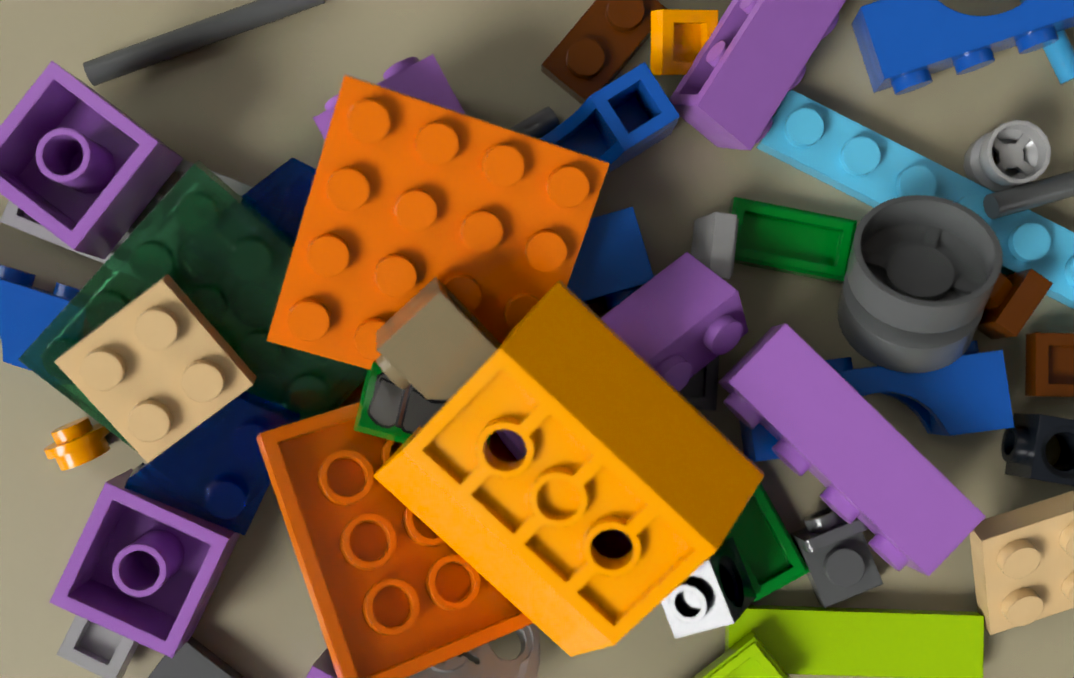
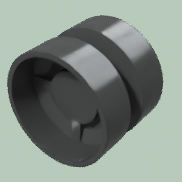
M927 195L903 196L888 200L874 207L863 217L856 229L838 303V322L845 339L861 356L870 362L897 372H931L942 369L957 361L967 351L972 342L984 308L988 303L1002 268V248L995 232L983 218L971 209L940 197Z

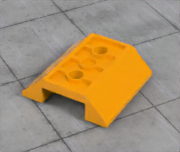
M559 280L511 330L505 342L423 427L419 426L375 472L373 477L572 657L614 646L714 554L762 481L764 473ZM501 429L512 430L518 433L525 441L526 455L515 462H504L497 459L488 448V435ZM615 529L626 533L630 537L633 548L627 555L621 558H607L597 552L592 540L596 534L603 530Z

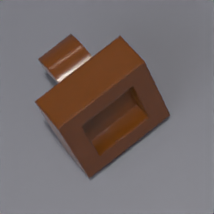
M1032 268L1005 276L1000 273L988 303L984 308L977 330L990 339L1018 336L1053 283Z

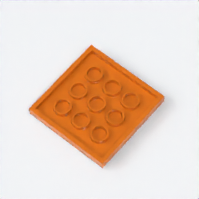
M345 74L266 341L370 370L372 363L376 362V359L381 355L377 351L376 331L433 278L437 277L488 331L503 344L511 330L559 280L566 286L568 285L610 163Z
M360 402L268 430L257 436L256 439L338 678H406L533 624L527 616L373 477L375 472L403 443L354 431L353 428ZM496 431L491 433L488 448L493 456L504 462L518 461L504 446Z

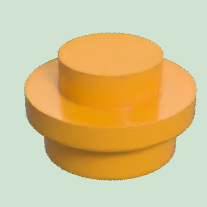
M83 417L52 431L51 435L55 442L44 448V452L48 459H56L60 470H68L89 462L109 451L110 446L105 436L110 431L105 422L92 426L89 417Z

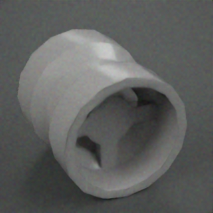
M1014 120L1003 123L992 132L978 138L969 146L964 157L966 177L993 192L1034 181L1045 172L1050 163L1051 147L1048 137L1040 127L1029 121ZM995 153H997V154H996V159H997V162H998L997 164H995V162H994V154H995Z

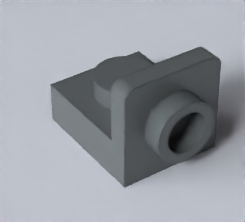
M829 507L804 518L806 527L790 533L794 544L810 571L807 573V576L819 604L826 608L884 584L862 533L868 530V528L858 518L849 524Z

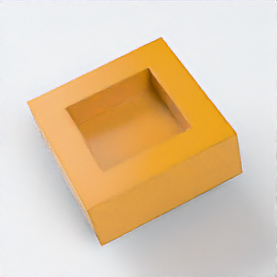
M662 9L651 11L652 74L686 75L694 59L718 25V10Z

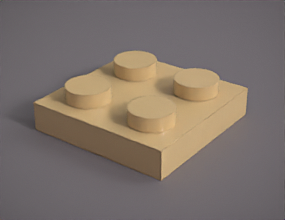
M169 274L153 284L54 361L147 463L254 385L257 377Z
M1074 490L984 519L970 533L977 612L984 616V627L990 635L1017 626H1025L1036 620L1074 608Z

